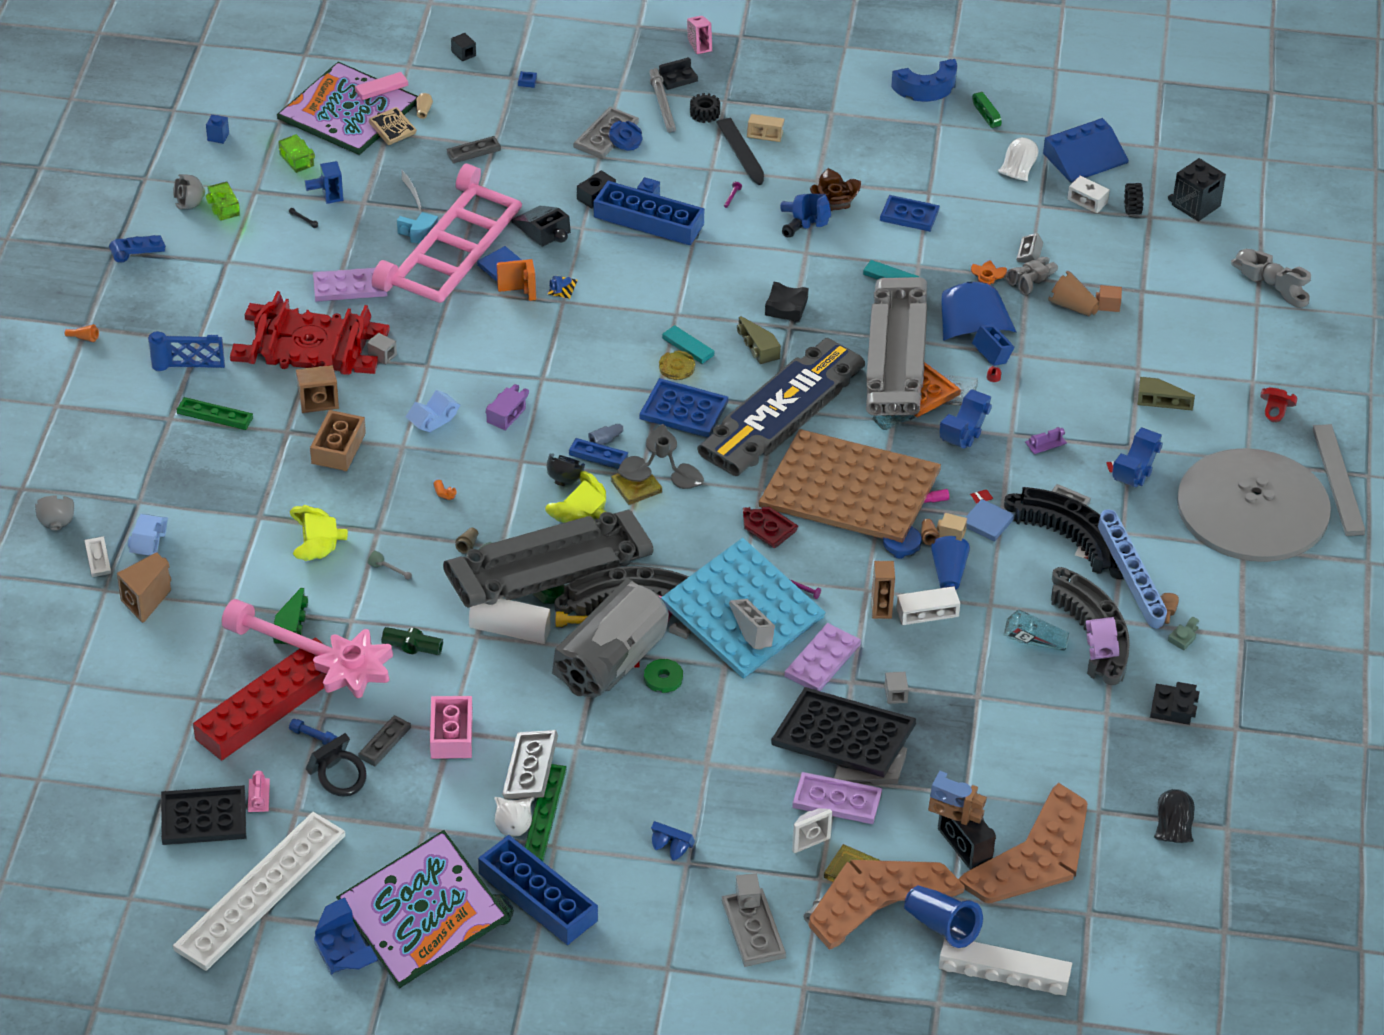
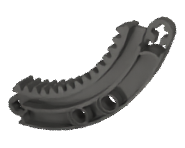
M644 566L616 567L601 570L580 577L565 585L564 594L555 600V612L562 611L564 614H570L575 611L576 616H589L627 578L637 585L651 589L657 595L664 596L689 576L671 570Z
M1055 568L1052 572V582L1055 585L1052 587L1051 605L1058 603V608L1065 607L1064 611H1070V616L1075 615V620H1080L1079 624L1084 625V630H1087L1086 620L1108 617L1115 619L1119 656L1095 660L1089 659L1087 674L1093 679L1096 674L1100 675L1106 684L1117 685L1124 679L1130 647L1127 625L1121 612L1111 598L1090 580L1067 568Z

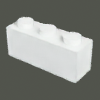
M947 587L897 595L896 609L902 625L959 617L960 601L955 587Z

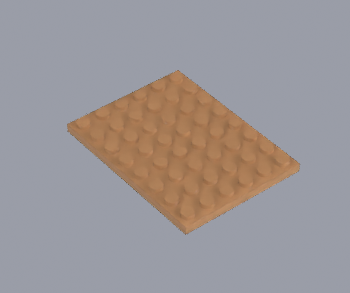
M799 429L760 498L759 507H771L777 512L903 543L941 470V464Z

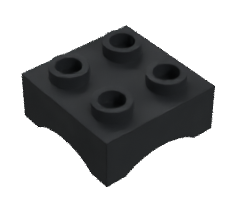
M773 282L769 298L765 304V316L800 322L808 301L809 288H791L779 282Z

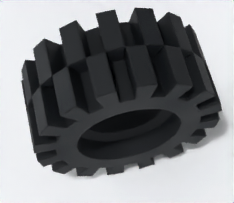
M702 93V96L697 94L696 97H692L690 100V116L692 119H697V122L702 120V123H705V121L710 123L711 120L715 121L716 118H719L720 101L718 97L716 98L715 95L711 96L709 93L708 95Z
M1126 183L1124 203L1127 215L1142 214L1144 197L1141 183Z

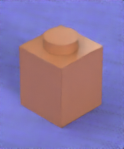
M1100 285V291L1096 292L1095 298L1099 301L1100 311L1120 312L1122 287Z

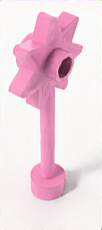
M238 599L231 600L223 612L222 626L227 630L243 635L251 628L318 655L314 657L313 661L316 670L327 674L323 681L327 693L347 686L356 698H361L368 682L387 683L390 680L388 670L383 664L393 657L392 646L390 644L372 645L368 629L362 630L352 641L334 634L330 637L332 647H329L255 617L254 606Z

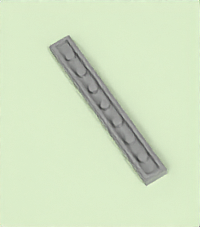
M1332 424L1313 425V433L1345 535H1365V527Z

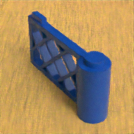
M156 331L148 337L151 365L156 371H164L169 367L225 368L223 338L218 337V335H207V337L166 336L165 333ZM171 343H179L182 346L177 349ZM197 343L200 346L197 349H195L190 344ZM218 343L219 346L213 349L209 344ZM186 348L192 353L187 356L182 350ZM205 348L210 353L205 356L200 351ZM179 355L183 360L174 361L173 358ZM197 355L201 360L195 361L192 357ZM215 355L220 361H213L210 358Z

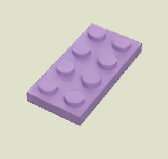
M375 268L313 272L315 302L387 296V292L372 286V276Z
M827 623L785 670L784 677L804 687L821 691L860 646L861 639Z
M802 772L792 808L805 811H813L818 808L831 809L832 816L874 824L882 795V788Z

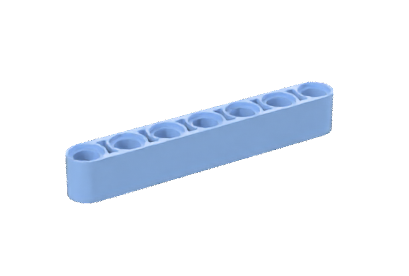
M1110 509L1104 510L1099 519V531L1148 625L1155 629L1161 628L1166 619L1167 609L1117 513Z

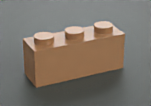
M874 561L871 594L872 619H892L895 587L894 561Z

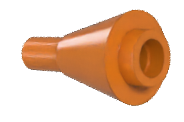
M94 324L77 329H66L65 336L95 342L99 337V329Z

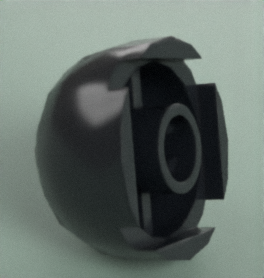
M550 453L546 468L548 475L555 480V484L565 486L566 483L573 484L580 479V473L584 471L585 464L579 465L580 461L563 455L555 458L554 454Z

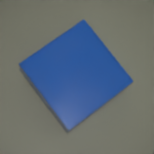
M520 71L518 86L535 88L537 73Z

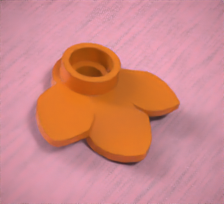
M989 260L982 266L972 264L971 271L978 277L979 282L992 284L995 280L1005 277L1007 268H996L992 261Z

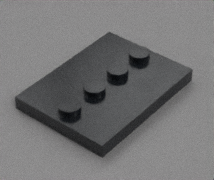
M245 785L161 791L162 845L247 839Z

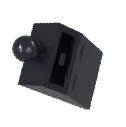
M540 205L512 219L513 224L542 247L555 240L563 243L567 240L568 234L571 233L569 215L557 207Z

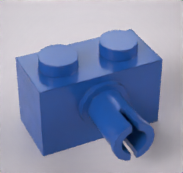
M337 161L320 164V178L304 181L306 191L322 188L326 204L344 201L342 174Z

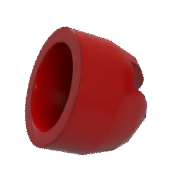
M990 367L987 371V380L990 382L1000 381L1001 370L998 367Z

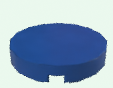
M617 121L613 123L609 130L610 141L622 150H635L643 140L641 129L630 121Z

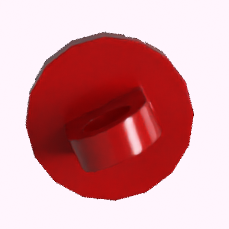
M1273 387L1263 388L1260 395L1262 399L1267 401L1265 415L1271 422L1281 421L1285 415L1286 408L1296 406L1298 400L1296 395L1291 394L1289 396L1285 390ZM1272 409H1279L1277 416H1270Z

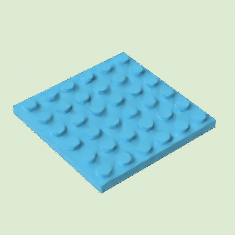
M741 538L661 597L667 609L743 679L824 618L826 614L823 609L744 538ZM748 599L775 625L772 647H765L760 650L754 649L744 639L729 605L731 600Z

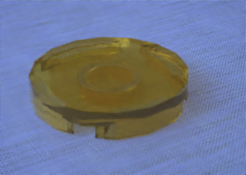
M684 351L667 352L659 360V371L668 379L683 380L694 373L695 361L692 355Z

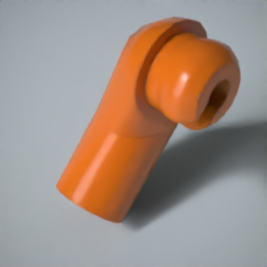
M442 480L434 481L433 485L438 497L447 500L455 498L457 491L454 487L452 489L451 487L445 489Z

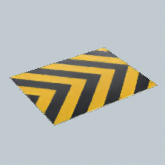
M571 279L572 282L563 287L561 293L555 294L553 290H549L547 295L570 299L578 280Z

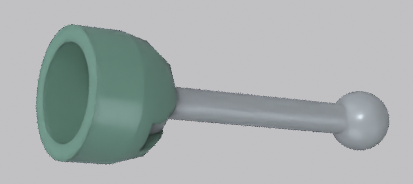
M374 550L369 556V565L373 567L384 565L404 575L405 579H411L412 574L410 572H404L385 562L384 556L380 552Z

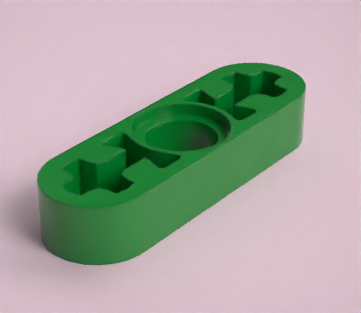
M983 92L974 93L972 95L973 104L991 128L1001 126V116Z

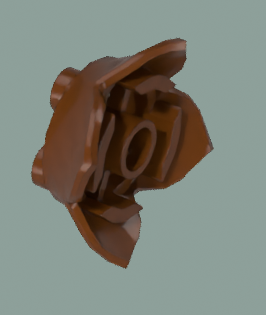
M827 168L821 174L818 186L812 185L810 192L812 194H825L829 200L831 211L848 209L851 206L852 200L860 191L861 180L849 179L844 182L838 172Z

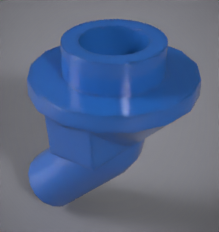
M553 276L549 282L550 290H553L555 294L561 293L562 288L572 282L571 278L566 277L562 280L561 276Z

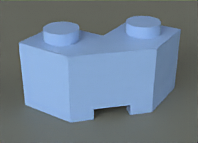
M436 390L427 405L415 402L407 413L406 418L417 428L432 432L451 421L461 405L447 393Z
M140 514L132 536L128 539L129 552L149 556L158 552L159 539L166 535L168 517Z

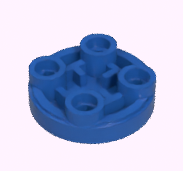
M912 526L903 543L883 537L885 549L898 559L912 555L921 549V534Z

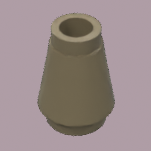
M471 527L456 539L455 546L459 552L467 553L473 549L479 534L477 529Z

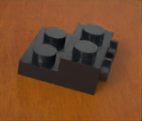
M1177 682L1176 687L1156 683L1150 718L1190 725L1191 717H1196L1197 706L1193 704L1194 702L1198 703L1200 691H1196L1197 685Z

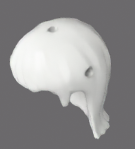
M1024 137L1015 139L1009 145L1005 161L1001 168L998 169V172L1011 178L1028 181L1029 171L1038 156L1037 144Z
M495 797L497 808L494 821L498 830L503 835H510L512 837L524 834L532 822L531 804L534 798L508 800Z

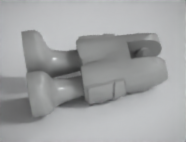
M1040 257L1024 263L1023 267L1009 269L1006 272V280L1011 286L1018 284L1021 294L1028 295L1033 290V282L1041 283L1058 270V266L1054 262L1049 263L1050 259L1048 257Z

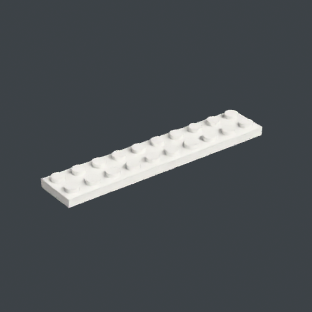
M312 812L173 945L174 951L207 971L345 837V831Z

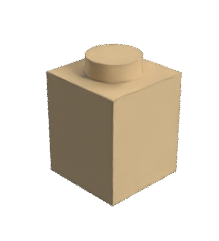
M945 513L943 519H939L937 524L940 537L956 536V540L962 541L966 533L967 518Z

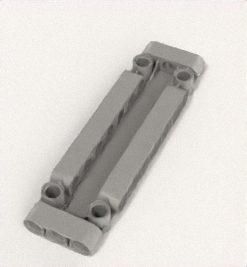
M880 278L876 281L874 304H872L867 364L866 411L870 415H915L920 411L927 326V281L923 278Z

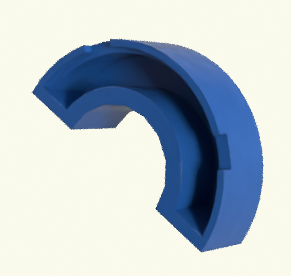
M956 59L940 61L939 70L931 75L916 74L909 68L892 71L891 87L902 97L909 96L914 101L929 102L948 96L956 86Z
M971 389L964 396L957 416L948 414L940 422V438L961 448L971 447L974 438L978 439L981 434V426L986 414L988 415L992 409V404H990L991 396Z
M1141 427L1134 436L1128 455L1121 453L1114 461L1112 471L1114 480L1135 488L1143 486L1146 477L1151 475L1153 469L1151 466L1156 453H1160L1163 443L1160 442L1162 434Z

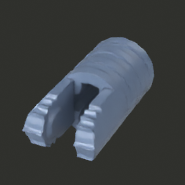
M617 423L588 433L589 442L600 445L607 444L624 431L623 426Z

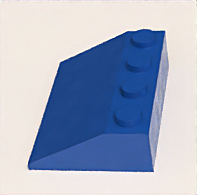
M1103 118L1045 137L1043 154L1070 183L1080 176L1087 178L1129 163L1112 127Z

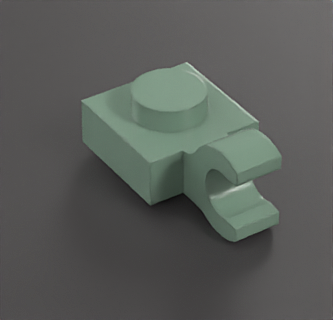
M1191 617L1185 627L1179 625L1168 636V641L1185 650L1196 638L1195 632L1198 630L1196 625L1199 623V620Z

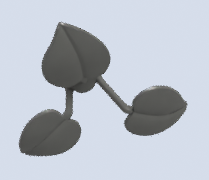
M664 424L657 427L646 440V447L652 452L647 463L639 456H630L622 461L618 469V473L627 480L644 481L652 473L648 466L652 463L655 455L660 458L668 455L672 469L675 471L671 475V480L675 486L682 489H690L704 483L702 474L694 466L682 463L676 468L672 452L677 447V440Z

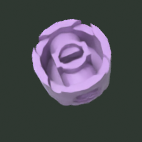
M1108 617L1086 620L1087 632H1090L1086 633L1087 642L1092 647L1089 648L1091 660L1119 656L1115 619Z

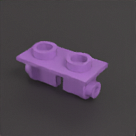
M1060 427L1048 431V434L1044 432L1032 435L1028 441H1025L1033 454L1067 444L1062 437L1065 435V431Z

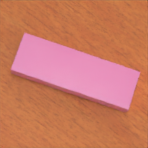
M398 72L355 86V91L362 100L406 87L408 86V80L402 72Z

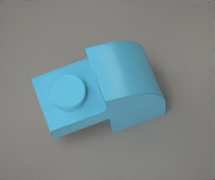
M421 212L417 220L399 216L397 219L398 234L410 237L412 243H420L437 224L438 216Z

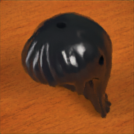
M1179 789L1165 791L1158 799V826L1154 838L1174 843L1193 842L1191 830L1195 805L1192 797L1187 792Z

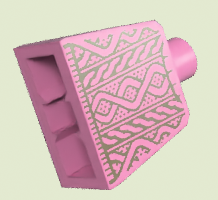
M704 16L688 18V40L695 53L711 52V22Z

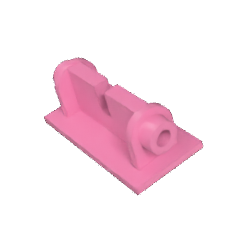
M256 771L252 779H249L248 812L269 811L270 778H265L262 771Z

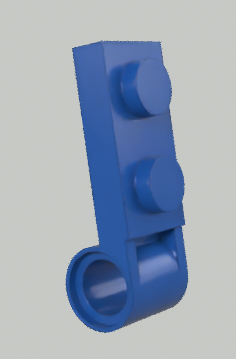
M161 235L116 239L109 244L113 258L118 263L127 261L130 254L165 252L166 247Z

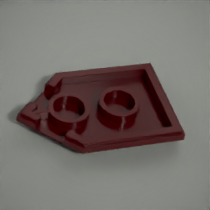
M743 507L744 529L773 548L778 547L798 529L797 524L771 507H762V509Z

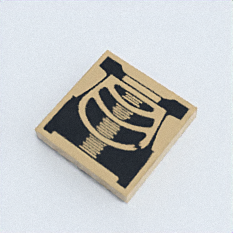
M397 107L369 118L370 125L388 146L416 134L417 131Z

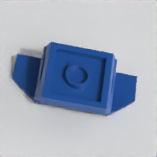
M346 898L339 899L325 906L315 930L314 942L330 974L344 969L359 970L378 961L371 945L366 947L353 922V913Z

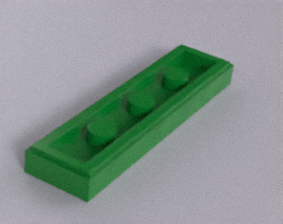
M187 397L182 399L176 409L177 414L242 430H247L253 419V413Z

